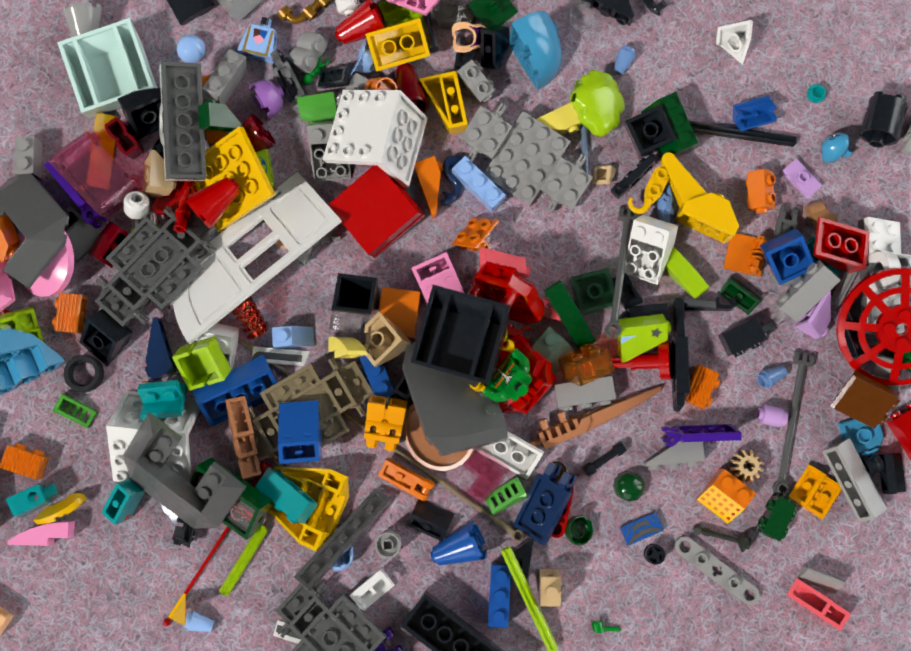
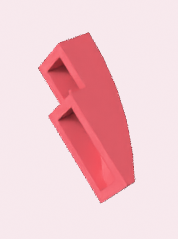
M798 578L787 593V596L839 631L842 630L851 613Z

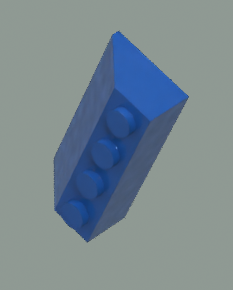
M261 355L231 369L224 381L211 385L207 383L204 387L194 389L192 392L198 407L212 427L228 419L225 400L245 396L247 406H252L253 408L264 403L260 393L276 384L277 381L265 356Z

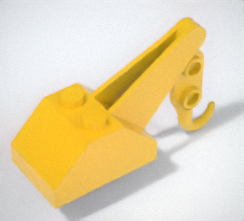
M670 152L662 156L660 160L661 166L654 169L644 190L643 206L636 208L632 203L633 198L630 197L628 200V207L633 213L643 214L660 198L667 182H669L679 205L674 221L724 244L735 236L739 227L729 200L719 193L707 194L674 154Z

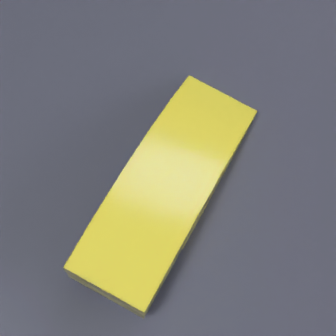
M328 337V352H335V358L353 359L367 355L364 346L353 337Z

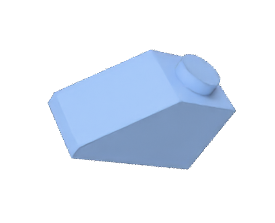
M272 327L273 347L282 349L315 346L314 327Z

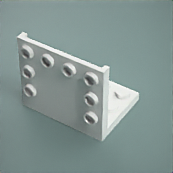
M343 90L322 160L326 163L378 165L402 187H409L428 117L401 90Z
M125 392L106 425L113 481L116 482L130 478L123 454L143 423L140 416L143 402L138 392ZM186 397L182 416L160 419L182 436L165 464L189 483L192 479L189 433L200 412V408L193 397Z

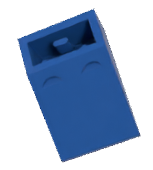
M319 400L279 403V464L320 461L323 459Z

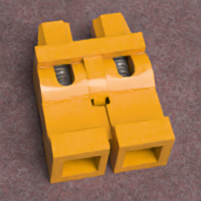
M369 396L364 433L367 447L377 448L378 441L385 442L384 449L395 451L400 441L408 401L390 398L389 405L386 406L387 397Z

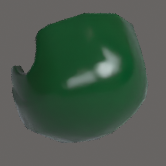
M625 471L616 476L613 488L619 498L632 502L639 500L644 494L645 482L638 474Z
M576 515L568 519L564 533L568 541L578 546L590 541L594 532L592 521L585 517V515ZM577 525H579L582 528V534Z

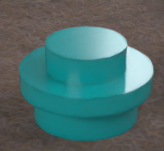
M815 84L808 88L806 95L812 103H820L826 97V90L822 85Z

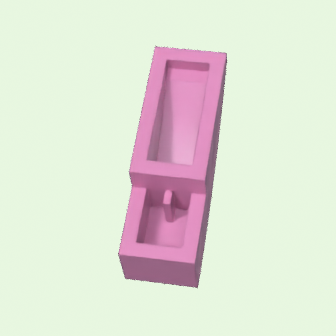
M63 521L31 528L8 540V545H53L54 538L74 537L75 521Z

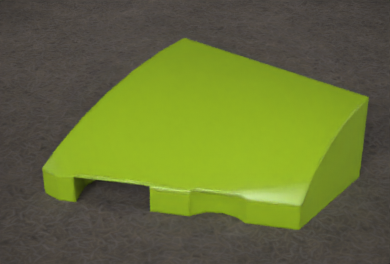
M33 307L0 315V328L2 330L11 328L33 334L43 342Z

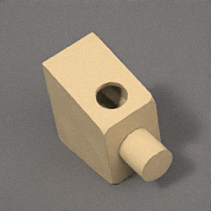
M539 569V607L561 606V575L559 569Z

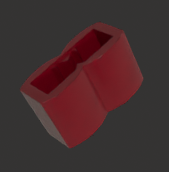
M115 117L105 124L106 132L111 138L116 140L117 147L123 154L131 159H135L144 152L141 142L133 136L130 127L122 120Z

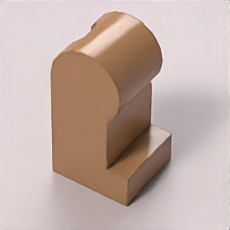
M820 200L804 207L806 216L815 230L817 229L819 217L838 222L837 216L831 214Z

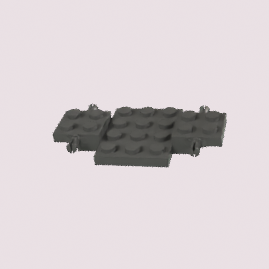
M167 206L166 208L171 213L166 209L163 212L170 219L161 229L145 217L105 258L119 272L109 282L102 275L99 276L101 280L96 279V282L104 289L95 302L122 327L125 328L134 318H137L145 325L146 321L150 319L142 313V310L150 300L164 311L204 269L192 258L193 255L201 248H205L210 254L216 251V248L209 243V240L218 229L215 226L209 229L203 223L204 220L198 217L191 207V216L187 222L186 232L179 233L174 230L176 221L175 211L170 206Z
M325 581L317 589L312 588L310 592L299 584L275 610L285 623L277 633L281 634L280 636L284 638L292 630L301 639L292 651H375L387 637L345 594L331 607L322 596L330 587Z

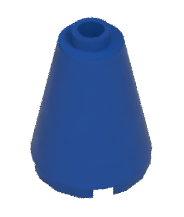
M474 521L468 522L433 546L432 552H430L432 561L441 566L487 559V549L483 550L485 541L478 525H473Z

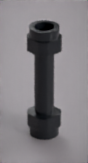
M618 442L612 446L613 449L592 463L588 462L582 467L588 477L597 472L596 469L615 456L619 457L627 451L624 445Z

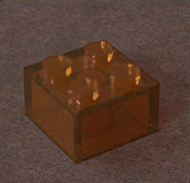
M591 344L581 346L580 350L576 352H566L563 354L564 357L558 359L564 380L579 386L615 371L608 349Z

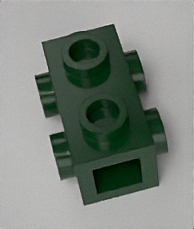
M782 494L780 497L772 496V498H769L765 505L767 510L764 516H761L758 520L757 532L781 542L788 533L787 526L796 515L795 508L797 505L791 503V498Z

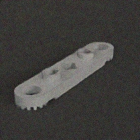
M682 536L676 539L674 543L676 553L747 605H753L759 600L760 594L754 585L688 537ZM682 541H687L690 545L687 552H682L679 549ZM713 566H715V567L720 566V569H719V570L721 571V574H720V575H719V574L713 575V572H714V571L712 570V567H713ZM747 589H752L754 592L751 600L744 598V592Z

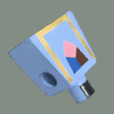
M261 17L259 25H248L237 49L239 54L246 56V58L275 63L270 53L276 51L277 33L275 29L270 28L271 19Z

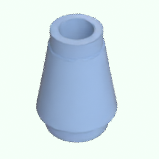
M195 611L193 613L187 612L186 626L183 625V628H187V631L211 632L214 620Z

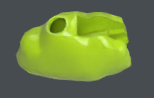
M591 70L574 83V90L571 92L570 101L578 114L581 124L587 127L596 137L606 136L610 131L616 130L620 125V115L625 109V103L618 84L612 76L602 71Z

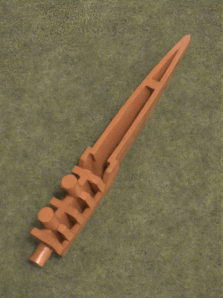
M663 385L611 402L612 404L603 405L581 413L577 417L571 415L567 419L565 412L560 411L557 413L560 422L557 424L552 423V426H549L547 419L543 418L539 420L542 430H536L538 438L530 441V443L535 447L542 445L544 449H547L615 419L660 392L663 389Z

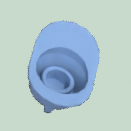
M367 38L364 39L358 58L351 70V75L354 71L369 73L375 69L369 45L366 43Z

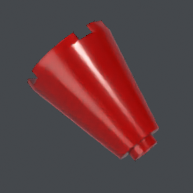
M366 0L336 27L335 35L339 42L348 44L366 38L365 34L385 28L382 24L383 16L376 3H372V0Z
M226 177L188 195L184 199L196 215L204 220L203 223L211 229L240 193L238 191L240 186L234 178L229 180Z

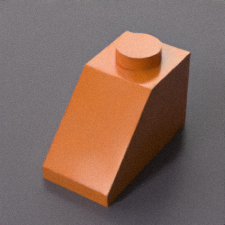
M6 213L0 216V261L5 262L15 253L20 243L12 221Z

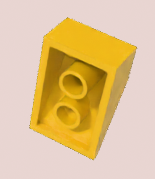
M419 17L365 34L376 72L430 56Z

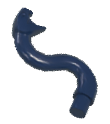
M464 154L451 155L443 163V174L453 184L454 192L451 194L445 191L442 192L445 195V200H441L442 206L452 204L461 194V183L450 172V167L457 164L464 157Z

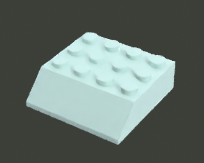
M130 18L57 42L81 113L88 118L95 117L96 113H107L121 108L117 98L137 90L157 88L142 42Z

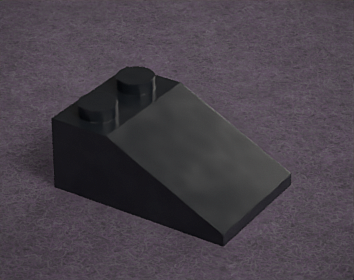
M161 88L137 90L117 98L126 121L137 139L159 130Z

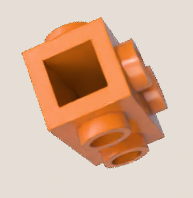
M766 169L747 172L746 187L748 197L746 203L748 209L755 211L756 214H766L768 210L775 209L776 195L774 193V184L776 180L774 172Z

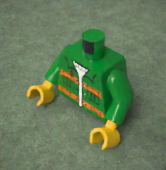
M507 338L505 340L508 342L506 348L502 346V350L511 354L507 355L495 371L492 385L484 386V383L480 382L476 387L470 385L476 392L482 391L483 395L495 402H505L509 399L517 401L520 396L527 394L528 385L532 381V377L529 374V359L517 348L515 349L513 341Z

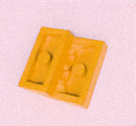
M808 464L788 497L823 520L842 489L839 483L827 477V474Z

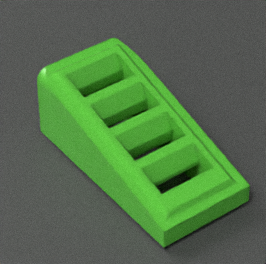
M64 393L61 394L52 410L86 428H89L98 412ZM67 400L69 401V404L66 407L65 411H63L61 409ZM72 405H77L73 413L70 415L68 412L71 409ZM80 407L83 408L79 418H76L75 416ZM86 412H91L86 422L82 421Z
M516 477L484 497L492 515H495L526 499L527 494L520 480ZM514 488H517V490H518V493H517V494L514 493V491H513ZM509 491L512 497L508 498L506 492ZM500 495H503L505 499L503 503L499 498ZM494 498L498 503L497 507H495L492 502V499Z

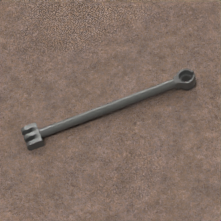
M624 207L619 208L618 220L624 222L611 319L605 328V335L609 339L613 333L611 327L617 329L614 332L613 339L618 338L622 330L618 320L630 227L634 219L638 218L636 213L631 215L630 208H627L626 214H623Z
M797 350L794 351L792 363L798 364L780 471L777 481L772 486V490L777 496L779 494L785 496L789 492L786 478L806 366L813 367L815 354L810 353L807 360V352H802L801 359H799L800 351ZM780 485H783L785 488L783 492L779 490Z

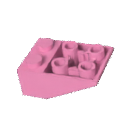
M447 252L411 268L426 303H428L433 285L464 293Z

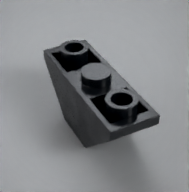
M581 0L586 7L596 8L603 16H611L621 25L630 26L633 21L634 14L629 0Z

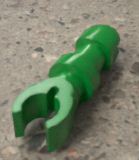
M324 53L318 58L314 70L305 74L302 78L304 85H309L316 74H320L321 68L329 63L330 58L327 59V62L320 64Z

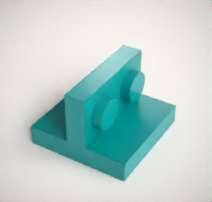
M178 380L138 384L137 391L143 402L140 414L142 420L144 421L148 413H152L158 419L182 416L188 390L186 383L179 384Z

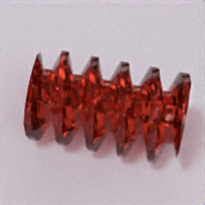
M251 296L232 311L233 315H238L236 320L241 321L240 327H245L243 332L248 334L247 339L258 338L268 331V324L264 321V317L261 315L260 310L257 309V305L253 302Z

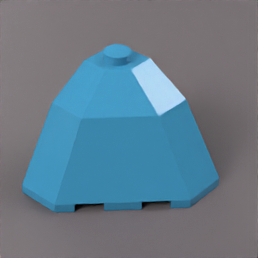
M0 328V395L14 390L22 381L27 384L39 378V374L58 369L65 362L62 356L33 334L11 328L5 330Z

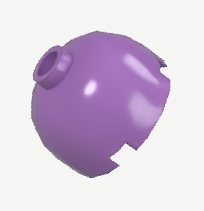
M260 80L249 85L250 92L254 91L255 96L252 98L262 114L263 111L266 112V119L280 112L283 106L282 97L284 96L280 86L276 87L273 82L268 80Z

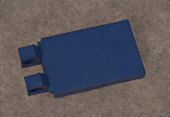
M552 462L548 463L543 474L538 473L513 524L543 546L547 545L572 495L570 487L574 485L577 478L573 473L564 471L561 479L558 481L555 478L559 475L562 466Z

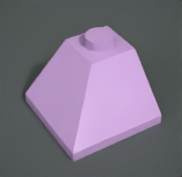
M829 291L798 321L795 327L814 339L824 337L829 330L827 326L831 321V292Z

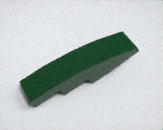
M561 280L543 290L580 352L596 342Z

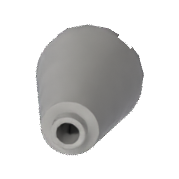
M79 2L69 3V8L65 5L62 6L72 37L100 28L102 12L100 4H96V7H91V3Z

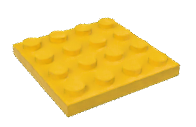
M237 127L205 151L206 180L195 181L197 191L226 177L229 180L234 178L240 186L238 188L240 193L215 223L214 226L218 229L217 232L223 231L276 195L244 127Z

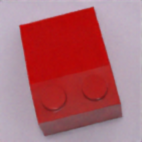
M819 217L817 220L813 255L834 269L848 273L866 269L870 232Z

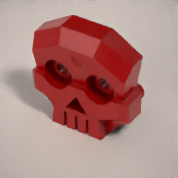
M486 261L480 271L476 272L469 282L472 288L468 294L510 305V320L529 324L539 322L545 313L544 303L538 296L539 293L534 284L520 278L517 269L514 267L501 266L500 264Z
M516 335L507 339L513 341L514 348H517L529 359V374L532 377V381L528 385L527 394L520 396L517 401L509 399L505 402H498L502 413L527 414L554 384L552 381L556 382L555 374L551 373L552 363L541 353L534 351L524 336ZM507 341L503 343V346L506 348L508 345ZM501 350L496 370L507 355L511 354L510 352Z

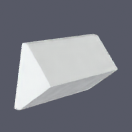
M508 431L506 441L475 449V451L525 479L529 478L544 451Z

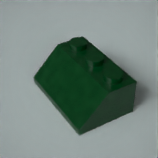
M677 92L656 100L641 111L643 113L661 104L676 137L675 141L657 151L660 159L667 152L677 157L698 148V141Z

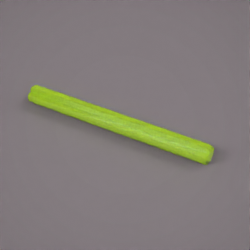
M510 546L504 547L501 550L504 560L547 650L557 651L556 641Z

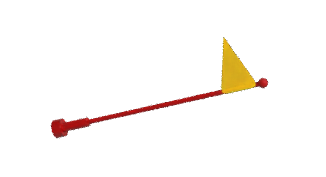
M262 461L260 464L262 475L256 477L252 486H256L268 467H274ZM229 527L225 528L168 618L163 620L164 626H169L171 619L186 626V596L230 529Z

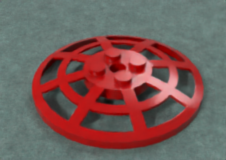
M890 268L869 275L849 292L838 313L836 336L844 359L854 370L884 385L911 384V379L898 380L901 369L911 368V362L902 364L903 354L911 351V306H909L911 268ZM901 275V287L885 290L878 295L869 287V285L882 278ZM863 292L870 302L863 309L859 322L846 321L852 303ZM901 293L900 304L888 307L882 301L886 297ZM876 306L882 312L876 324L866 323L869 313ZM904 323L905 331L898 334L896 331L897 326ZM845 329L858 331L859 343L865 353L856 359H853L847 347ZM865 331L875 332L879 341L871 349L867 344ZM885 348L895 352L893 363L883 361L876 355ZM871 359L878 365L891 369L889 380L873 376L861 368L860 365Z

